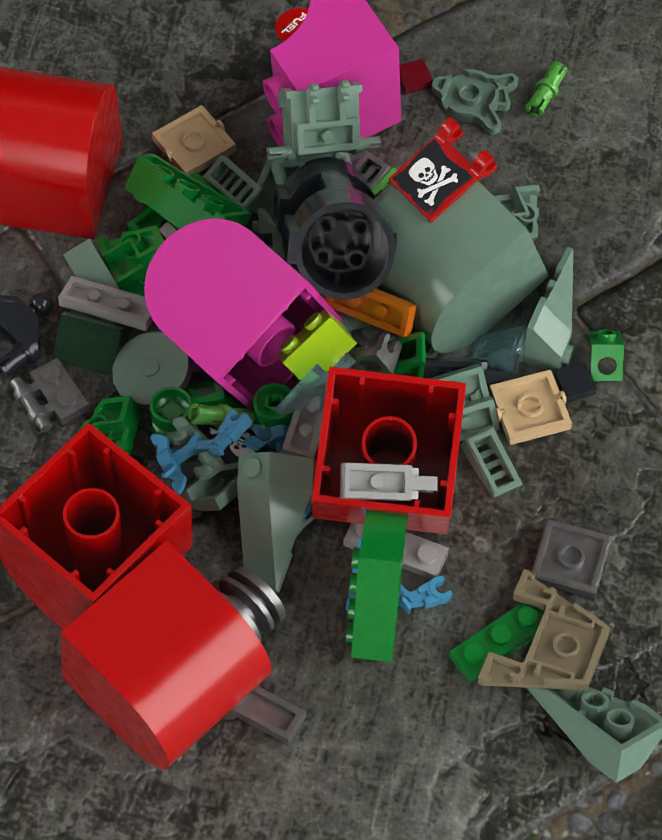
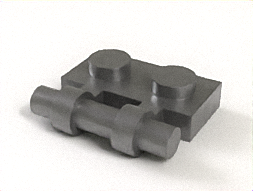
M58 358L29 372L32 384H25L21 377H16L10 382L17 402L25 406L28 411L27 417L43 433L52 428L49 419L55 416L60 424L64 425L90 411L88 402ZM42 395L47 404L44 406L39 405L35 398Z

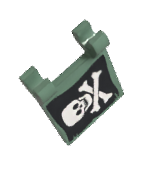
M177 417L172 422L177 431L168 432L167 437L173 445H181L197 433L202 436L203 440H213L218 434V429L212 425H193L185 417ZM251 428L245 431L236 443L231 442L225 448L223 456L215 457L209 452L200 453L198 458L203 465L194 467L193 472L199 480H207L220 471L238 468L239 454L271 451L267 445L255 451L243 443L245 438L249 436H255L258 439Z

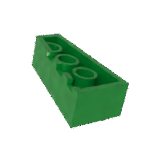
M155 154L138 155L124 187L133 194L135 200L148 205L179 229L190 223L205 219H225L246 227L252 215L250 211Z
M366 510L360 548H353L351 568L358 569L357 573L351 574L349 593L356 594V597L349 600L348 618L354 619V623L348 622L346 643H352V658L392 662L408 515Z

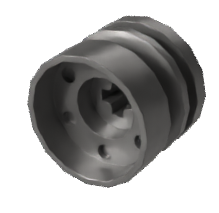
M237 565L228 573V577H224L218 583L219 592L245 619L260 642V632L266 634L274 629V624H278L286 617L285 608L275 592L264 580L249 569Z

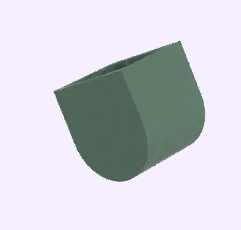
M479 181L473 184L432 223L396 187L377 204L384 214L386 221L389 222L393 230L392 232L397 233V246L392 268L385 280L376 289L417 305L413 328L417 332L422 331L425 333V341L438 353L457 351L482 337L549 277L527 228ZM353 254L351 257H357L359 254Z

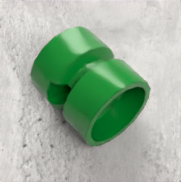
M271 383L261 387L255 393L253 404L256 425H260L262 429L266 427L271 428L276 425H290L296 401L295 395L289 387L284 384Z
M174 386L164 387L152 396L150 412L154 434L167 437L168 432L177 431L172 424L173 419L177 417H185L189 421L188 413L192 401L186 391Z

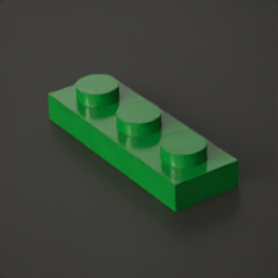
M521 603L451 650L449 658L465 678L472 682L479 676L489 652L507 658L532 641L544 613L541 609Z

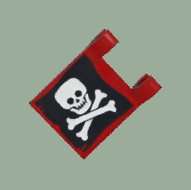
M452 117L445 120L437 134L388 179L431 223L473 184L493 173L498 167L494 162V158L486 150L480 152L471 164L451 145L464 135L460 125Z

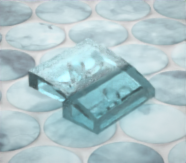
M346 353L333 367L350 369L356 361ZM316 364L274 411L279 415L294 412L320 399L326 394L328 372L326 373Z

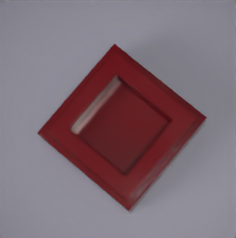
M423 58L399 65L400 85L405 95L432 86L433 79Z

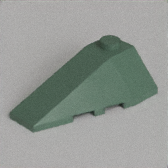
M566 248L556 267L553 280H550L547 285L545 296H541L526 332L522 362L545 370H551L553 373L556 370H560L563 363L569 364L574 351V346L570 345L572 334L573 248Z
M274 452L239 454L237 490L243 565L264 580L275 593H279L293 556L291 550L298 532L301 533L304 525L302 519L308 502L311 503L316 459Z
M591 687L588 690L527 688L586 759L616 783L639 770L662 739V716L647 705L634 699L630 704L615 698V691L605 687L602 691Z

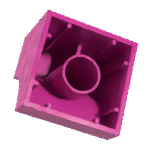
M309 0V9L300 27L286 41L270 50L273 76L263 80L266 97L276 114L267 118V122L278 147L284 146L282 108H278V93L281 88H290L294 91L308 89L310 83H317L319 88L338 86L340 80L358 81L362 84L363 91L359 92L360 136L362 138L372 136L401 122L399 47L367 1Z

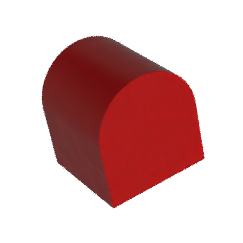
M0 67L1 225L94 240L123 144L118 98L114 85Z
M329 366L311 500L313 518L364 524L366 510L408 515L406 530L447 535L451 518L467 383ZM341 464L412 465V468H419V476L437 477V491H434V493L419 492L418 500L411 501L340 499Z
M89 422L0 505V559L4 567L25 595L63 630L166 540L182 556L193 545L191 504Z
M167 540L60 632L62 679L135 753L151 765L162 770L168 769L271 674L269 657L249 624L229 601Z

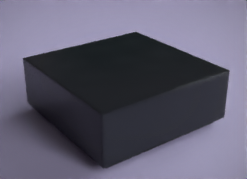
M586 363L555 371V380L560 391L565 393L566 403L596 394L597 388Z

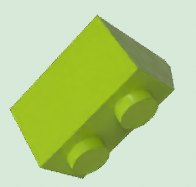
M324 308L320 313H313L305 321L304 328L296 336H289L281 344L280 351L277 354L282 363L310 389L329 371V366L333 367L357 343L345 326Z

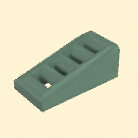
M224 154L216 160L203 176L226 198L246 210H249L265 192L262 187ZM231 170H233V172L231 173V175H230V176L225 180V182L221 185L220 182L225 178V176H226ZM239 176L240 178L228 191L227 188L236 179V177ZM246 182L247 184L236 197L233 196L241 185ZM253 188V192L241 203V199Z
M493 427L466 438L460 446L493 499L523 485ZM487 444L489 449L479 453L477 448ZM491 455L495 456L496 460L487 464L484 463L483 459ZM499 465L502 467L503 470L492 475L488 471ZM504 476L509 478L510 481L496 486L494 482Z

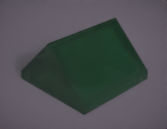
M68 309L60 315L53 360L58 358L62 363L113 376L112 368L117 354L128 342L134 327Z

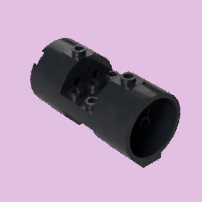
M331 157L308 161L293 173L292 176L290 175L284 185L275 184L273 217L277 230H283L282 248L286 262L297 264L301 276L321 295L333 299L347 300L372 292L385 280L394 262L397 233L392 232L393 230L389 222L386 221L380 207L374 201V193L364 175L349 162ZM356 222H362L361 225L354 226ZM353 254H359L357 257H351Z

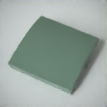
M478 363L429 378L467 383L460 442L491 427L495 431L500 429L494 400L489 396L482 365Z

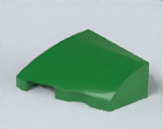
M131 395L102 399L94 409L93 416L85 421L79 431L89 422L127 454L131 455L142 410Z

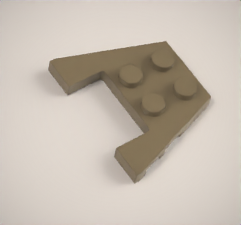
M524 569L514 591L513 600L544 610L545 612L524 662H518L489 652L478 676V684L483 686L588 690L608 639L610 627L578 604L574 603L572 605L559 596L555 588L551 586L549 589L535 579V574Z

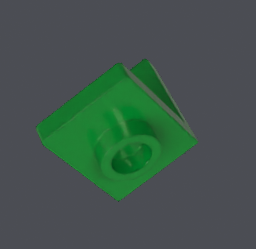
M610 329L588 331V339L591 346L590 375L593 381H622L624 342L621 333ZM611 357L616 361L614 371L607 374L599 371L598 362L602 358Z

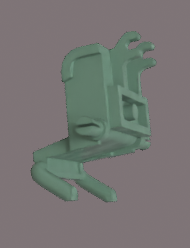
M340 80L339 85L335 87L319 88L317 83H310L308 89L293 91L290 88H281L279 90L278 108H282L284 146L267 147L266 150L268 161L273 160L271 170L276 184L284 185L287 181L284 170L286 167L304 166L308 161L324 157L338 158L352 164L348 153L358 155L363 150L381 149V144H379L381 143L380 136L366 138L360 136L359 92H363L361 83L358 81Z

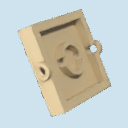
M202 105L152 133L154 143L160 148L163 155L168 158V161L188 175H192L194 172L200 173L212 166L222 154L228 157L236 152V144L225 132V127L221 120L215 121Z
M551 370L496 383L489 387V393L494 400L498 415V422L500 421L509 445L570 430L572 427V421L565 406L564 391H559Z

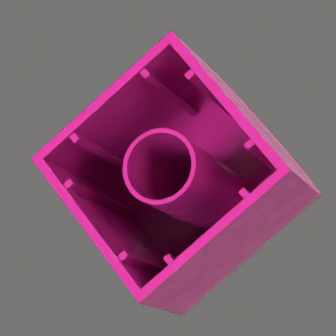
M225 219L199 220L175 231L157 249L146 273L144 288L146 305L158 328L216 382L247 408L253 409L254 413L253 399L255 393L261 387L271 383L286 385L294 376L282 363L277 354L280 351L281 344L289 336H296L304 328L305 321L313 313H320L324 308L341 323L344 321L303 276L254 233L238 223Z

